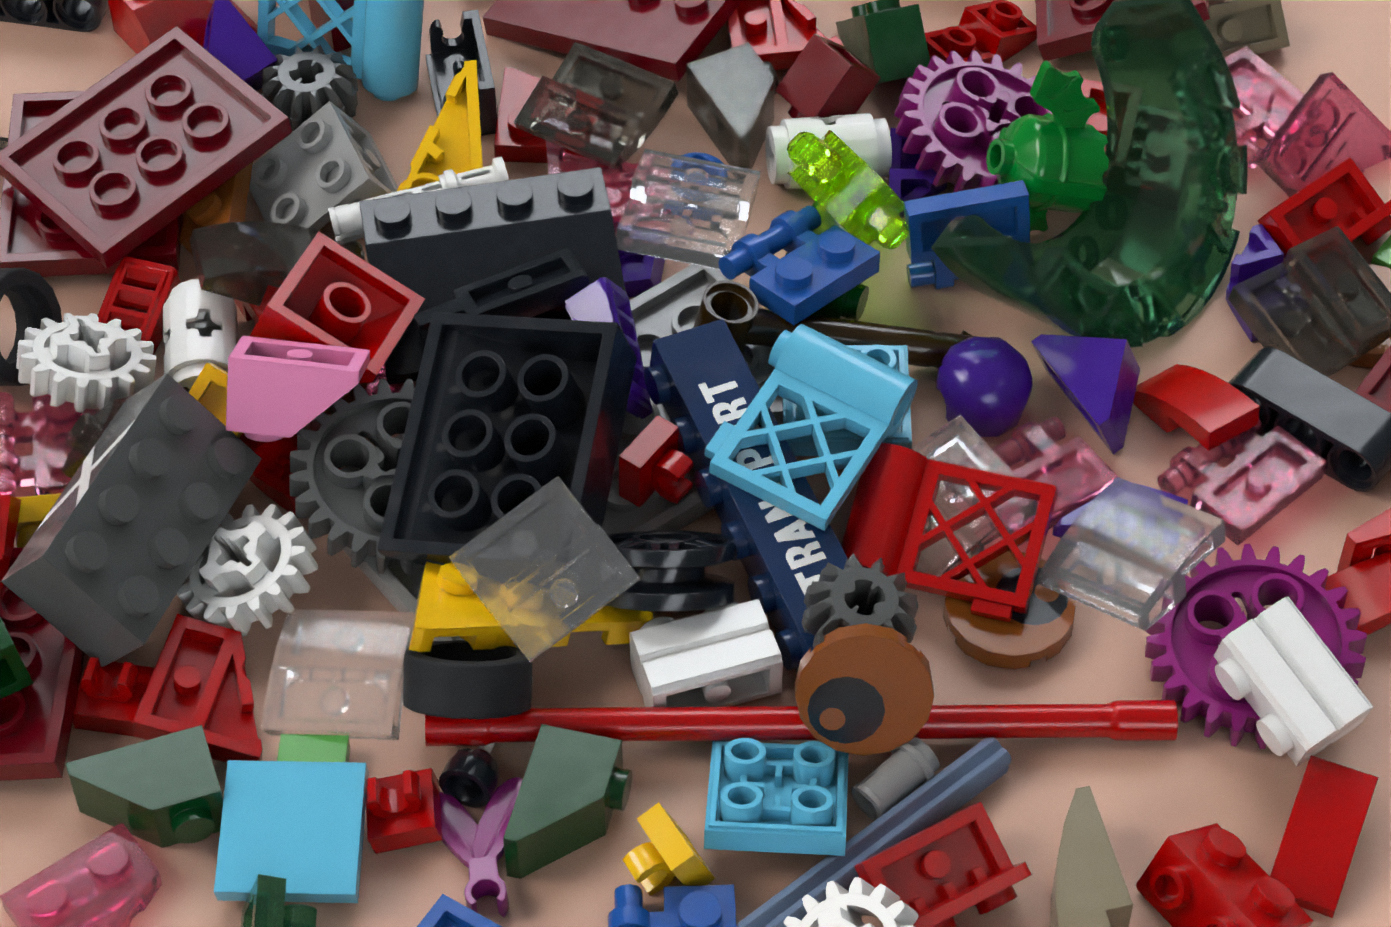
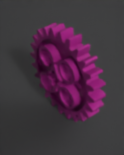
M972 50L967 62L956 51L950 52L946 62L936 55L932 56L927 67L920 64L917 66L912 78H908L899 97L900 102L894 116L901 120L895 131L900 136L908 137L902 150L904 153L921 155L915 167L918 171L933 169L937 172L933 181V185L936 187L949 181L955 185L953 192L998 185L997 175L991 174L986 164L987 151L991 142L998 138L1002 128H1008L1012 121L1024 115L1034 114L1043 116L1047 113L1052 114L1051 111L1038 105L1030 95L1031 87L1037 75L1029 79L1023 77L1022 64L1019 62L1013 65L1010 70L1004 68L1001 57L997 54L994 55L990 64L984 63L976 50Z
M1245 544L1241 560L1234 561L1223 547L1217 548L1215 566L1210 567L1204 560L1196 556L1192 558L1191 577L1174 571L1171 575L1170 591L1158 590L1155 602V610L1157 612H1149L1146 633L1150 634V636L1146 637L1145 657L1153 659L1151 661L1150 680L1153 682H1165L1161 700H1175V702L1184 700L1180 721L1186 723L1199 715L1206 718L1204 727L1205 737H1211L1220 726L1229 728L1231 746L1237 747L1244 732L1254 733L1258 747L1266 749L1267 745L1261 738L1256 726V722L1260 720V717L1244 697L1240 700H1235L1222 687L1215 673V666L1219 663L1214 658V654L1222 639L1266 610L1263 606L1273 605L1284 597H1289L1358 686L1356 678H1362L1366 657L1360 654L1364 651L1367 634L1356 630L1361 615L1358 608L1342 609L1348 592L1346 587H1338L1326 591L1325 587L1329 573L1326 568L1308 576L1303 573L1304 555H1298L1287 566L1280 563V552L1276 546L1270 549L1265 560L1256 559L1251 544ZM1235 598H1240L1242 600L1247 611V617L1245 616L1244 611H1241V608L1235 600ZM1214 621L1220 623L1224 628L1212 630L1205 628L1199 623Z

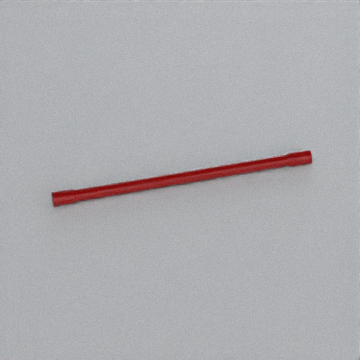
M1115 700L1107 704L932 705L928 721L915 737L918 739L1110 738L1115 741H1175L1178 734V710L1175 700ZM797 706L531 708L519 715L490 719H453L425 715L426 746H486L494 742H536L541 724L622 741H732L738 738H752L755 740H818L814 738L800 719Z

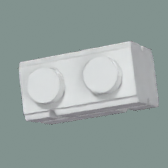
M1284 597L1261 612L1256 618L1249 620L1222 639L1214 654V658L1219 663L1215 666V673L1222 687L1233 699L1240 700L1244 697L1260 717V720L1256 722V726L1265 744L1278 756L1287 753L1296 766H1300L1309 760L1311 755H1316L1329 744L1334 743L1355 729L1364 721L1373 708L1366 696L1289 597Z
M759 599L740 604L733 601L731 604L709 608L702 614L679 620L671 617H658L645 623L640 630L629 632L630 664L640 694L643 696L645 707H725L782 693V655L773 632L769 629V623Z

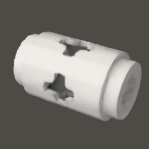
M870 113L834 115L825 118L782 119L780 126H768L766 130V164L771 184H784L786 189H801L828 185L868 184L876 182L877 177L889 176V170L892 165V145L889 126L885 118L873 119ZM838 141V147L828 152V142ZM828 152V160L818 161L819 154Z
M191 279L174 287L163 305L164 375L166 373L170 375L187 392H189L207 362H211L228 372V357L237 344L238 322L235 301L230 297L229 292L223 285L207 279Z

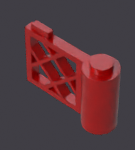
M881 443L874 457L860 476L841 546L848 559L854 553L864 568H871V565L882 557L885 566L883 574L888 577L905 572L906 588L972 602L971 614L1010 622L1013 611L1027 614L1058 495L1057 485L931 460L912 449L895 444ZM945 481L968 486L978 503L946 521L935 505L940 482ZM981 489L995 493L986 498ZM1014 496L1039 501L1034 521L1011 535L994 511V508ZM986 514L1002 540L969 558L953 532ZM932 515L938 526L927 532ZM945 537L962 562L941 576L916 571L921 551ZM1029 539L1024 557L1017 546ZM1010 551L1021 568L1015 593L988 587L977 569ZM969 574L975 584L959 580Z

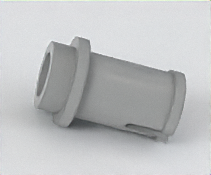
M914 737L912 740L892 750V755L861 783H857L851 788V794L856 804L872 820L878 819L910 795L916 788L935 777L934 772L940 767L939 761L930 747L922 740Z

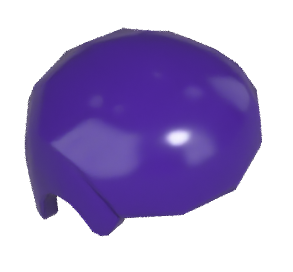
M969 337L951 346L942 360V366L938 370L936 389L942 393L945 400L947 421L953 427L974 437H999L1017 426L1033 387L1031 371L1025 357L999 337Z

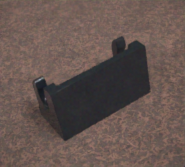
M478 9L462 12L460 21L462 33L456 38L449 39L443 37L440 21L434 20L429 28L431 54L425 56L437 118L446 102L445 93L454 76L462 70L465 61L476 60L481 136L495 134L497 125L495 86Z

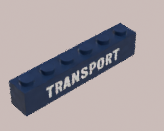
M724 319L653 340L650 367L644 370V380L648 394L655 405L663 404L670 418L669 422L679 427L678 451L688 455L693 461V466L696 470L695 483L700 499L705 507L715 508L722 522L721 534L735 539V556L733 561L741 560L748 574L751 600L759 599L764 613L768 615L776 631L775 639L782 655L784 667L787 670L795 669L796 673H798L800 660L810 647L811 651L814 649L813 641L815 635L804 633V628L802 627V618L806 610L804 597L807 587L812 584V581H819L821 570L826 567L828 562L844 569L848 558L830 523L826 530L823 531L709 473L710 461L712 459L704 456L706 446L724 421L734 426L737 424L760 390ZM769 407L768 412L773 426H776L778 423ZM760 422L754 430L762 428ZM787 440L779 441L786 464L797 462ZM767 444L740 449L733 459L734 462L752 471L774 466ZM806 477L792 479L796 493L819 504Z

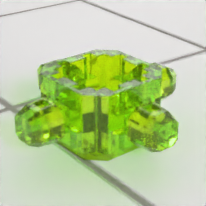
M829 130L821 139L812 133L800 132L788 143V156L795 163V166L787 174L814 201L816 200L846 232L868 245L875 241L887 249L897 248L908 237V225L899 215L904 210V202L834 132Z

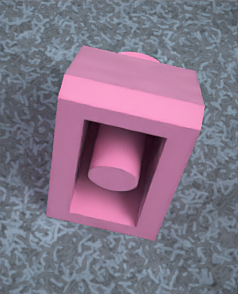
M242 336L228 357L226 431L243 432L247 438L259 442H273L283 437L291 438L358 385L370 362V350Z

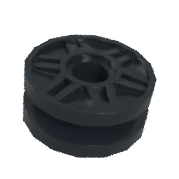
M687 530L630 531L599 537L596 540V558L605 563L626 567V573L598 580L596 583V601L605 606L641 611L703 610L731 604L735 599V582L723 576L705 573V567L733 560L735 556V539L722 534Z

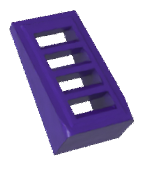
M607 277L599 278L565 301V308L571 320L615 322L619 324L637 357L626 411L637 418L644 419L652 414L653 410L645 385L644 367L630 301L626 291Z

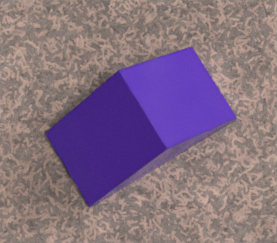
M230 0L213 1L206 21L203 48L254 90L258 91L262 88L263 69L274 66L277 58Z
M1041 334L1031 342L1047 373L1111 453L1115 454L1122 449L1140 373V367L1127 339Z

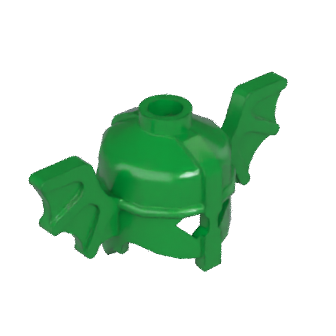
M1048 60L1042 62L1031 87L1030 95L1038 105L1051 111L1052 114L1047 113L1043 116L1027 114L1012 121L1008 128H1002L998 138L991 142L986 157L987 169L991 174L997 175L999 184L1024 181L1029 193L1030 231L1040 230L1042 232L1048 229L1046 220L1048 210L1085 213L1090 210L1091 203L1102 201L1107 191L1102 177L1109 167V158L1104 151V147L1108 144L1107 136L1097 131L1093 125L1086 124L1092 114L1099 112L1100 106L1095 99L1087 98L1083 95L1081 89L1083 78L1077 70L1068 73L1059 71Z

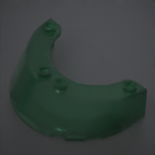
M1120 0L1112 2L1097 22L1091 41L1092 55L1102 81L1107 109L1108 144L1106 145L1105 154L1109 158V167L1102 177L1103 183L1107 187L1103 200L1091 203L1090 210L1083 211L1066 230L1057 236L1038 243L1014 240L1010 235H1003L989 226L981 217L975 215H964L954 218L931 248L943 264L961 281L979 293L1071 336L1127 339L1130 348L1143 347L1144 343H1148L1158 337L1174 335L1201 312L1221 283L1239 238L1240 231L1233 229L1232 225L1237 195L1247 194L1248 158L1247 145H1237L1232 109L1239 108L1241 105L1233 77L1220 48L1191 0Z

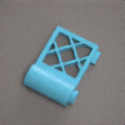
M258 0L257 35L274 56L276 54L292 56L296 46L303 52H311L321 45L326 55L335 51L322 35L337 27L352 46L351 57L342 55L343 60L347 65L352 66L353 73L356 74L358 79H361L363 87L383 101H394L416 91L419 82L424 0H354V5L343 11L336 0H316L331 19L318 28L314 26L297 4L302 0ZM285 12L304 37L294 41L276 36L275 17Z
M800 324L793 332L784 330L779 335L768 360L769 365L775 367V369L737 424L734 426L726 421L722 423L706 446L704 456L712 459L710 461L709 473L825 531L874 457L881 443H883L886 437H891L902 423L915 396L918 380L810 327ZM780 396L802 407L806 420L773 426L768 409L776 397ZM760 422L762 428L754 430ZM845 428L865 438L857 450L831 455L823 433ZM812 435L819 457L786 464L779 441ZM767 444L774 466L752 471L734 462L733 459L740 449ZM844 469L839 477L836 470ZM825 473L830 492L820 505L796 493L792 479Z

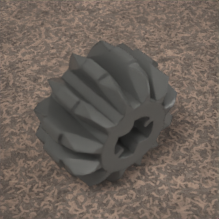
M321 45L311 52H303L296 46L294 55L276 54L277 62L275 65L263 69L261 95L288 116L292 131L329 101L349 117L356 116V107L358 105L357 77L353 73L352 66L347 65L343 60L341 52H333L326 55Z
M854 553L846 560L844 569L828 562L826 567L821 570L819 581H812V584L807 587L804 597L806 610L802 618V627L804 628V633L815 635L813 648L824 641L825 635L839 627L864 623L893 628L906 636L907 642L911 643L917 629L914 618L918 610L917 595L905 592L907 585L905 572L887 577L883 574L885 566L882 557L874 562L871 568H864Z

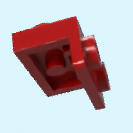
M1349 157L1268 211L1257 221L1263 225L1284 253L1285 260L1300 279L1319 265L1325 273L1337 268L1356 254L1350 244L1361 237L1365 244L1369 246L1391 230V200L1386 203L1383 202L1352 158Z
M982 802L972 804L854 865L859 878H862L874 888L880 883L900 896L899 901L902 900L918 913L919 917L913 924L915 927H958L953 916L974 905L979 915H982L1018 897L1012 885L1032 875L1026 862L1012 864Z
M1218 823L1168 836L1136 884L1140 894L1172 927H1309L1313 922L1311 917L1295 902V897L1290 889L1280 881L1271 878L1246 853V847L1243 842L1233 833L1222 829Z

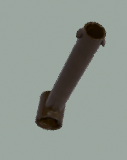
M718 281L706 288L693 326L694 328L724 319L743 355L746 344L773 347L777 338L784 330L793 332L797 326L803 324L844 345H907L908 365L935 367L938 369L942 366V360L951 346L969 337H978L972 336L964 330L961 334L936 333L932 330L810 315L793 325L769 309L758 308V300L755 294L746 286L734 281Z

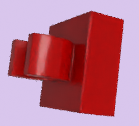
M657 415L619 455V496L640 508L655 491L664 499L676 504L693 487V482L684 478V476L693 468V461L684 453L678 451V426Z
M90 657L77 694L73 716L75 729L132 736L133 720L155 667L134 665L132 662H111L101 667L99 658Z
M432 768L418 771L405 770L403 774L367 779V840L375 854L442 841L440 786Z

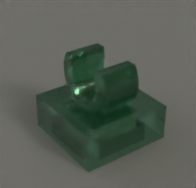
M258 874L242 908L241 927H316L317 909L303 904L285 905L286 878Z

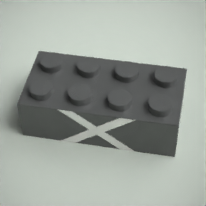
M166 373L125 400L1 582L89 657L99 658L100 666L104 667L146 643L262 458L232 431H226V426Z

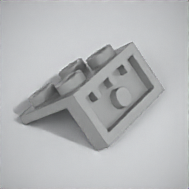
M329 101L253 164L249 189L277 248L285 254H290L331 221L328 211L329 207L351 204L396 192L398 186L370 132Z

